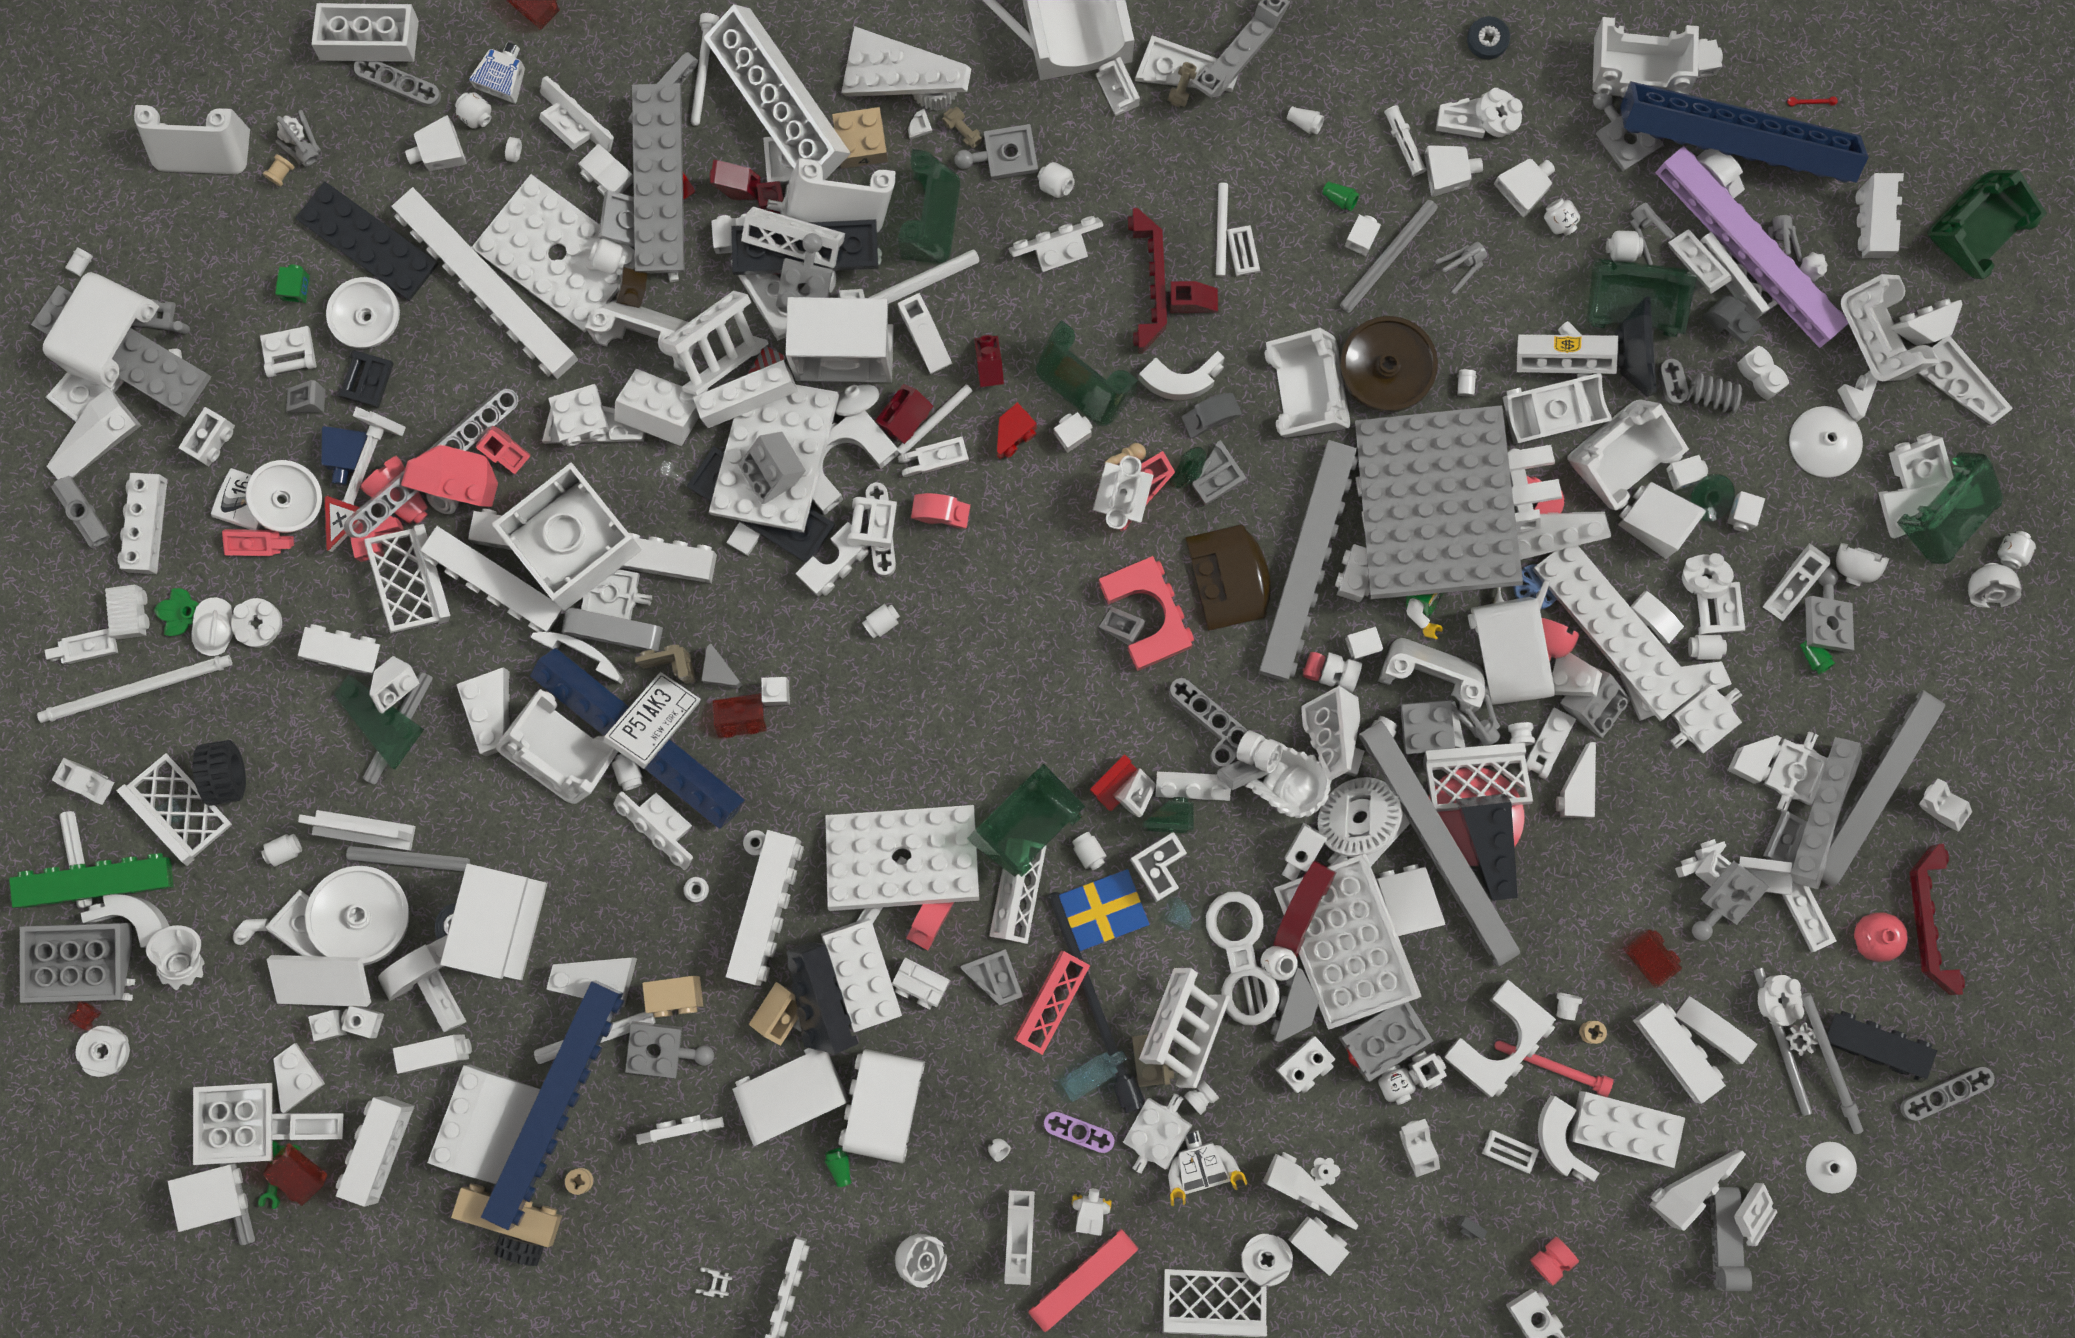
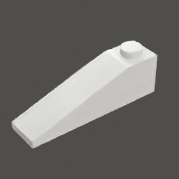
M107 388L88 403L47 467L57 479L67 476L74 478L141 427V424L111 388Z
M1734 1150L1666 1186L1664 1189L1662 1187L1657 1189L1651 1196L1653 1201L1649 1206L1671 1227L1685 1231L1706 1207L1703 1201L1711 1195H1715L1720 1189L1719 1180L1728 1178L1746 1154L1741 1150Z
M1283 1152L1282 1156L1275 1154L1263 1179L1264 1183L1355 1230L1357 1229L1358 1224L1301 1166L1295 1164L1297 1160L1295 1157Z

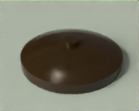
M1396 316L1376 317L1362 323L1348 337L1340 357L1341 377L1348 392L1365 407L1379 412H1399L1419 403L1432 388L1438 371L1437 352L1428 334L1410 320Z

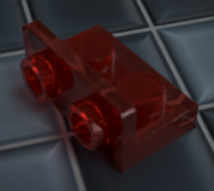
M761 693L713 700L714 726L719 738H731L736 735L757 734L767 731Z

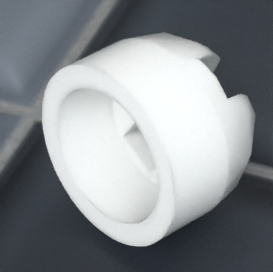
M994 1139L992 1140L994 1144H989L988 1152L995 1161H1001L1009 1154L1011 1148L1004 1140Z

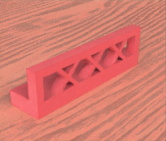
M1061 950L1014 1039L1043 1055L1090 965ZM1070 961L1083 967L1078 977L1068 979L1066 974V968ZM1062 975H1064L1065 981L1059 982ZM1075 981L1071 988L1069 983ZM1066 984L1069 993L1067 998L1056 1002L1054 996L1055 988ZM1052 997L1053 1003L1047 1005L1049 999ZM1063 1003V1005H1062V1007H1061V1009H1060V1011H1059L1057 1005ZM1054 1006L1057 1015L1055 1020L1044 1024L1041 1014L1044 1009ZM1038 1020H1040L1041 1025L1035 1027ZM1051 1026L1047 1033L1045 1027ZM1042 1029L1045 1039L1041 1046L1038 1047L1029 1042L1028 1039L1032 1031Z

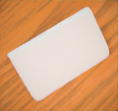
M1712 850L1695 874L1712 886L1731 862L1716 850ZM1735 890L1731 896H1735L1739 890Z

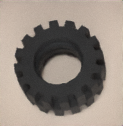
M500 1233L494 1255L513 1263L538 1266L544 1246Z

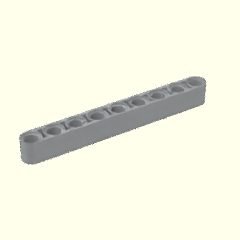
M510 389L495 392L428 450L440 444L446 445L447 441H451L454 443L455 448L466 451L491 426H495L518 405L517 394ZM502 394L506 395L509 399L507 407L500 403ZM484 410L489 411L491 414L489 422H485L482 418ZM466 425L473 429V436L471 438L466 437L464 434V427ZM405 470L347 518L344 523V531L349 537L361 538L367 536L418 492V490L401 485ZM392 488H396L400 492L398 501H393L390 497ZM374 504H378L381 507L382 512L379 517H375L371 513V508ZM355 520H359L363 525V529L359 534L355 533L352 529V524Z
M1924 690L1920 691L1916 696L1918 698L1914 705L1911 704L1903 717L1905 721L1897 727L1891 737L1893 739L1891 744L1886 745L1879 757L1880 762L1877 766L1874 765L1866 778L1868 782L1865 787L1862 786L1854 798V805L1852 807L1849 806L1841 820L1843 823L1833 833L1826 867L1821 881L1832 888L1843 877L1945 707V703Z

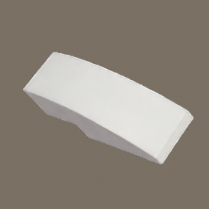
M1690 996L1676 1013L1678 1020L1711 1046L1724 1053L1736 1064H1743L1757 1046V1043Z
M272 1113V1140L343 1139V1113Z

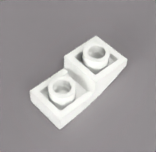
M1644 591L1630 606L1643 623L1651 627L1662 643H1670L1684 627L1675 615L1648 591Z
M1715 839L1701 843L1702 849L1695 851L1698 861L1695 857L1682 860V866L1675 868L1678 877L1696 872L1712 850H1716L1719 854L1726 847L1725 842L1716 844Z

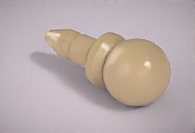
M1133 443L1128 448H1123L1122 453L1110 457L1105 463L1118 465L1122 458L1128 455L1137 457L1142 461L1146 456V449L1142 444Z

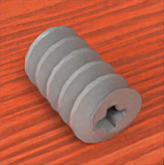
M1699 372L1690 383L1689 395L1686 401L1691 396H1694V403L1697 404L1703 398L1705 407H1707L1710 401H1713V409L1716 410L1720 404H1723L1722 411L1726 412L1729 407H1732V415H1734L1740 405L1742 388L1740 384H1735L1732 387L1730 381H1726L1723 384L1720 378L1713 382V377L1710 375L1704 379L1703 374Z

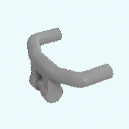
M150 299L159 306L153 318L148 322H141L135 319L131 325L170 330L182 334H187L190 331V327L180 321L173 322L176 307L174 302L166 301L161 303L155 299ZM157 312H163L162 319L156 318Z

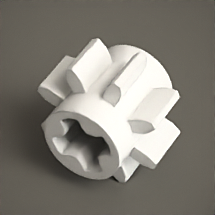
M1803 1023L1800 1029L1796 1025L1790 1028L1793 1034H1789L1786 1037L1787 1040H1790L1791 1046L1789 1049L1799 1051L1800 1056L1806 1052V1049L1812 1054L1816 1050L1813 1044H1818L1814 1030L1807 1027V1023Z

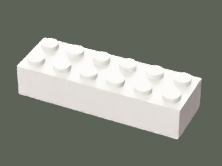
M767 830L727 970V978L761 986L763 981H767L770 967L766 966L769 957L773 958L777 943L773 942L775 933H780L784 920L780 918L782 908L787 909L790 900V894L787 893L789 884L793 885L797 875V870H794L796 860H801L804 846L800 845L801 841L796 837Z

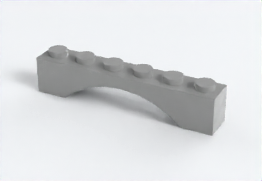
M1838 737L1834 739L1791 870L1793 883L1819 889L1837 819L1861 759V744Z

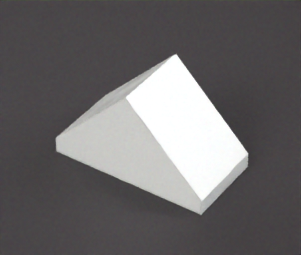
M1139 768L1113 796L1130 813L1141 817L1156 784Z

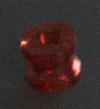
M79 1001L76 1005V1011L69 1015L68 1020L79 1028L90 1031L93 1027L92 1022L94 1019L99 1018L101 1011L85 1001Z

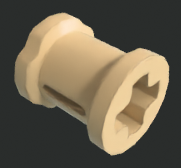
M276 154L274 157L275 161L271 167L262 174L268 180L281 187L283 185L282 180L295 167L288 160Z
M1588 1021L1581 1025L1579 1034L1586 1043L1598 1044L1605 1040L1607 1030L1604 1024L1599 1021ZM1589 1028H1594L1598 1035L1592 1036L1588 1032Z

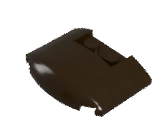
M1241 524L1185 537L1208 631L1265 618L1271 594L1269 570L1259 544L1246 530V527Z

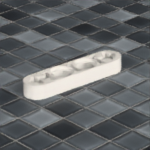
M875 482L866 489V498L875 499L870 494L874 493V489L879 488L880 492H884V495H880V500L889 501L887 489L883 484ZM867 509V511H868V520H869V519H870L871 510H868V509ZM893 535L891 548L871 546L874 569L882 577L892 575L896 569ZM891 551V554H886V560L888 563H892V565L887 568V571H883L881 567H878L879 564H882L881 554L876 556V552L886 553Z

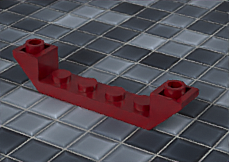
M1133 208L1132 216H1128V231H1133V238L1152 237L1148 239V253H1153V262H1149V276H1154V285H1150V299H1155V308H1151V322L1154 324H1138L1137 332H1133V347H1138V354H1142L1166 330L1167 326L1163 230L1140 209Z
M1944 844L1931 845L1909 872L1921 970L1949 995H1963L1965 980L1960 969L1940 970L1939 966L1942 963L1940 951L1937 950L1936 940H1938L1939 933L1934 925L1935 904L1931 900L1932 880L1928 875V871L1947 869L1949 854Z

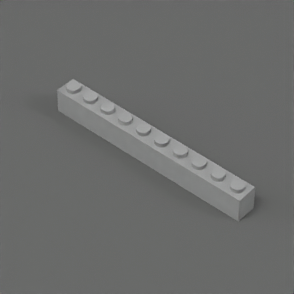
M1328 440L1258 674L1284 682L1288 681L1289 676L1294 678L1298 663H1294L1296 653L1301 654L1305 640L1301 639L1303 630L1307 631L1310 625L1311 617L1307 615L1309 608L1315 607L1318 594L1314 593L1317 584L1321 585L1325 571L1321 570L1323 561L1328 562L1332 548L1328 547L1330 538L1335 539L1339 525L1335 524L1337 515H1342L1345 502L1341 500L1343 493H1348L1352 479H1349L1348 476L1350 470L1355 471L1358 462V456H1355L1357 448Z

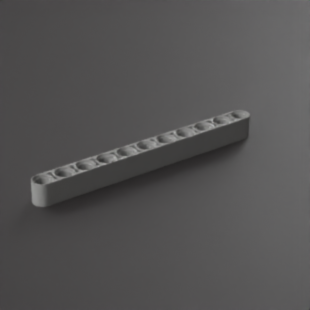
M1379 721L1360 733L1361 742L1395 796L1399 797L1398 799L1401 801L1404 814L1489 955L1492 954L1494 957L1493 962L1500 967L1520 954L1518 946L1385 724Z

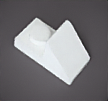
M1871 370L1859 377L1855 388L1844 384L1838 389L1849 415L1855 422H1858L1865 416L1878 381L1872 375Z

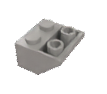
M783 432L760 435L738 465L761 504H766L795 486L806 471Z
M1596 668L1602 673L1597 696L1566 695L1560 704L1569 715L1603 738L1621 712L1625 710L1631 699L1610 673Z

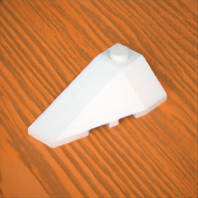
M1338 686L1301 706L1303 728L1310 735L1312 747L1317 750L1319 754L1318 759L1329 780L1351 770L1360 722L1358 697Z

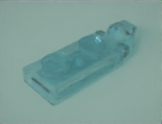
M1118 1051L1112 1056L1105 1052L1059 1081L1071 1102H1074L1116 1076L1115 1074L1118 1073L1116 1066L1126 1061L1127 1058L1123 1051Z

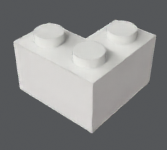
M1174 832L1130 859L1156 902L1179 888L1166 868L1187 854Z

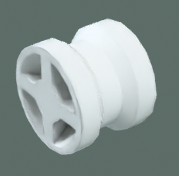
M1524 722L1509 725L1508 731L1512 736L1510 744L1525 743V746L1535 744V738L1531 734L1533 723Z

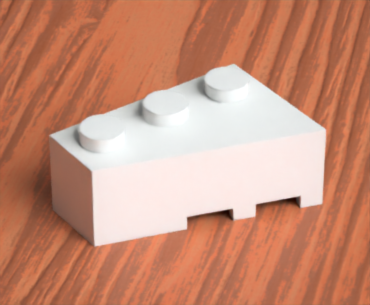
M1874 173L1856 193V204L1860 205L1857 227L1861 228L1858 249L1862 251V258H1892L1899 251L1901 220H1897L1896 209L1897 205H1902V197H1897L1898 182L1903 181L1904 173Z
M311 624L310 628L305 627L297 660L304 661L306 659L322 665H331L341 669L373 674L380 647L379 644H375L376 639L361 636L360 640L350 638L351 633L336 630V633L333 634L325 632V627Z
M504 667L456 684L479 753L484 756L498 752L496 745L509 728V671Z

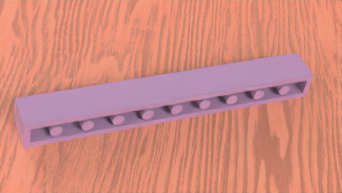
M1683 146L1655 172L1819 348L1848 324L1843 312L1838 310L1828 300L1827 295L1821 292L1812 283L1810 277L1795 265L1794 260L1779 248L1777 242L1763 231L1761 225L1747 214L1744 207L1731 197L1728 190L1715 180L1711 172L1700 164L1692 152Z

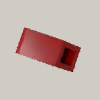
M1018 402L999 418L997 457L1000 460L1005 456L1010 458L1018 450L1016 446L1023 440L1027 443L1036 435L1037 423Z

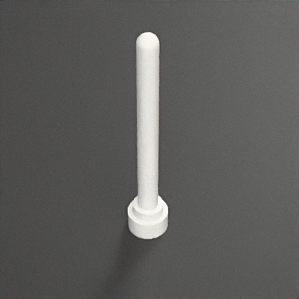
M702 13L700 15L699 25L703 35L691 114V124L693 126L700 124L710 46L703 37L719 21L717 15Z

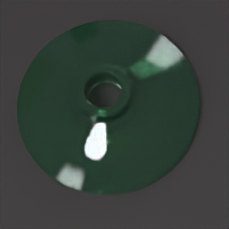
M1194 447L1181 456L1179 466L1169 479L1170 485L1173 488L1181 489L1201 476L1206 460V451L1202 447Z
M1710 474L1698 481L1692 490L1690 502L1706 511L1701 520L1714 521L1729 511L1735 496L1733 483L1729 478L1721 474Z

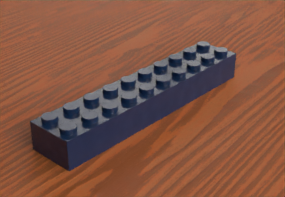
M1630 81L1620 106L1624 128L1629 132L1636 134L1642 132L1650 134L1657 139L1668 138L1678 144L1689 143L1703 150H1719L1725 155L1736 154L1750 161H1755L1756 159L1765 161L1772 166L1783 165L1797 172L1802 170L1812 172L1818 177H1834L1836 180L1844 183L1848 181L1857 183L1869 158L1861 135Z

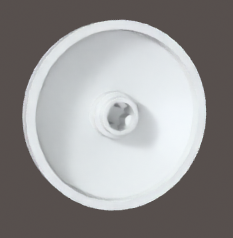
M367 866L346 867L328 875L311 893L305 911L307 933L314 946L325 957L362 958L363 965L375 963L392 953L404 938L409 923V906L400 885L387 873Z

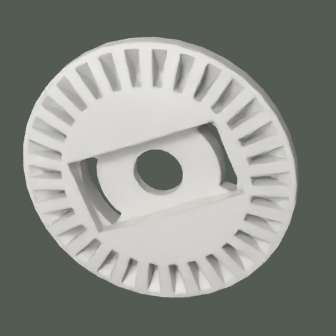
M1357 778L1341 784L1329 794L1327 801L1321 806L1319 811L1318 830L1327 837L1325 844L1337 854L1347 857H1356L1364 853L1369 855L1380 850L1393 839L1400 827L1403 811L1401 801L1398 799L1399 797L1394 795L1386 782L1376 778ZM1360 811L1367 813V818L1364 822L1355 823L1353 821L1356 813Z

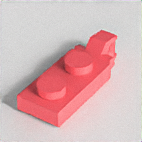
M225 529L222 531L224 555L273 556L274 554H280L281 549H291L294 546V536H280L279 532L272 530Z

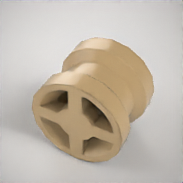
M585 1168L572 1170L565 1178L566 1189L574 1195L587 1192L593 1185V1176Z

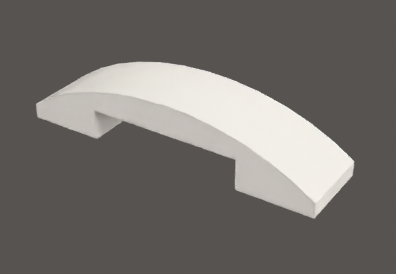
M537 632L531 636L535 641L551 649H558L561 643L585 654L600 662L596 671L622 684L624 679L616 667L603 654L587 643L568 635L552 632Z

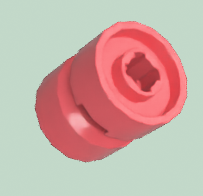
M1556 1236L1545 1246V1252L1539 1251L1530 1259L1531 1264L1552 1286L1563 1277L1564 1270L1570 1271L1579 1263L1573 1252Z

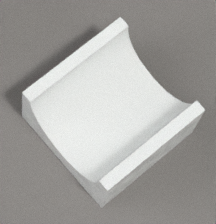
M1023 0L1040 80L1095 70L1118 57H1121L1123 64L1132 62L1134 37L1125 0Z
M788 297L786 357L795 380L892 382L893 324H888V300L872 298Z
M572 462L492 523L549 597L564 611L642 551L640 546Z
M467 864L440 965L503 979V976L523 980L547 883Z

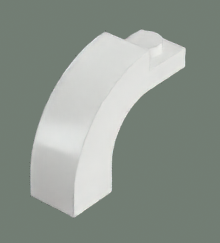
M1217 351L1202 367L1189 374L1172 372L1155 358L1139 373L1138 380L1147 389L1160 397L1171 400L1192 399L1204 394L1213 387L1214 380L1210 376L1216 377L1222 371L1225 357Z
M115 894L103 896L104 903L92 905L89 907V911L81 913L82 922L90 924L117 916L129 919L136 928L140 947L147 948L149 940L155 933L170 927L165 916L155 905L142 898Z
M448 935L427 946L425 944L386 968L378 976V980L390 1001L413 989L414 984L425 976L444 967L440 963Z
M1550 1095L1541 1111L1538 1122V1138L1544 1156L1560 1174L1568 1176L1571 1169H1573L1572 1175L1583 1182L1586 1179L1594 1182L1599 1172L1573 1156L1566 1144V1129L1577 1110L1556 1096Z
M1009 1190L1005 1284L1030 1285L1035 1194L1033 1191Z

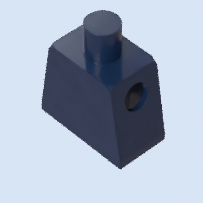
M322 427L321 462L328 470H334L333 484L347 485L349 473H354L366 443L367 432Z

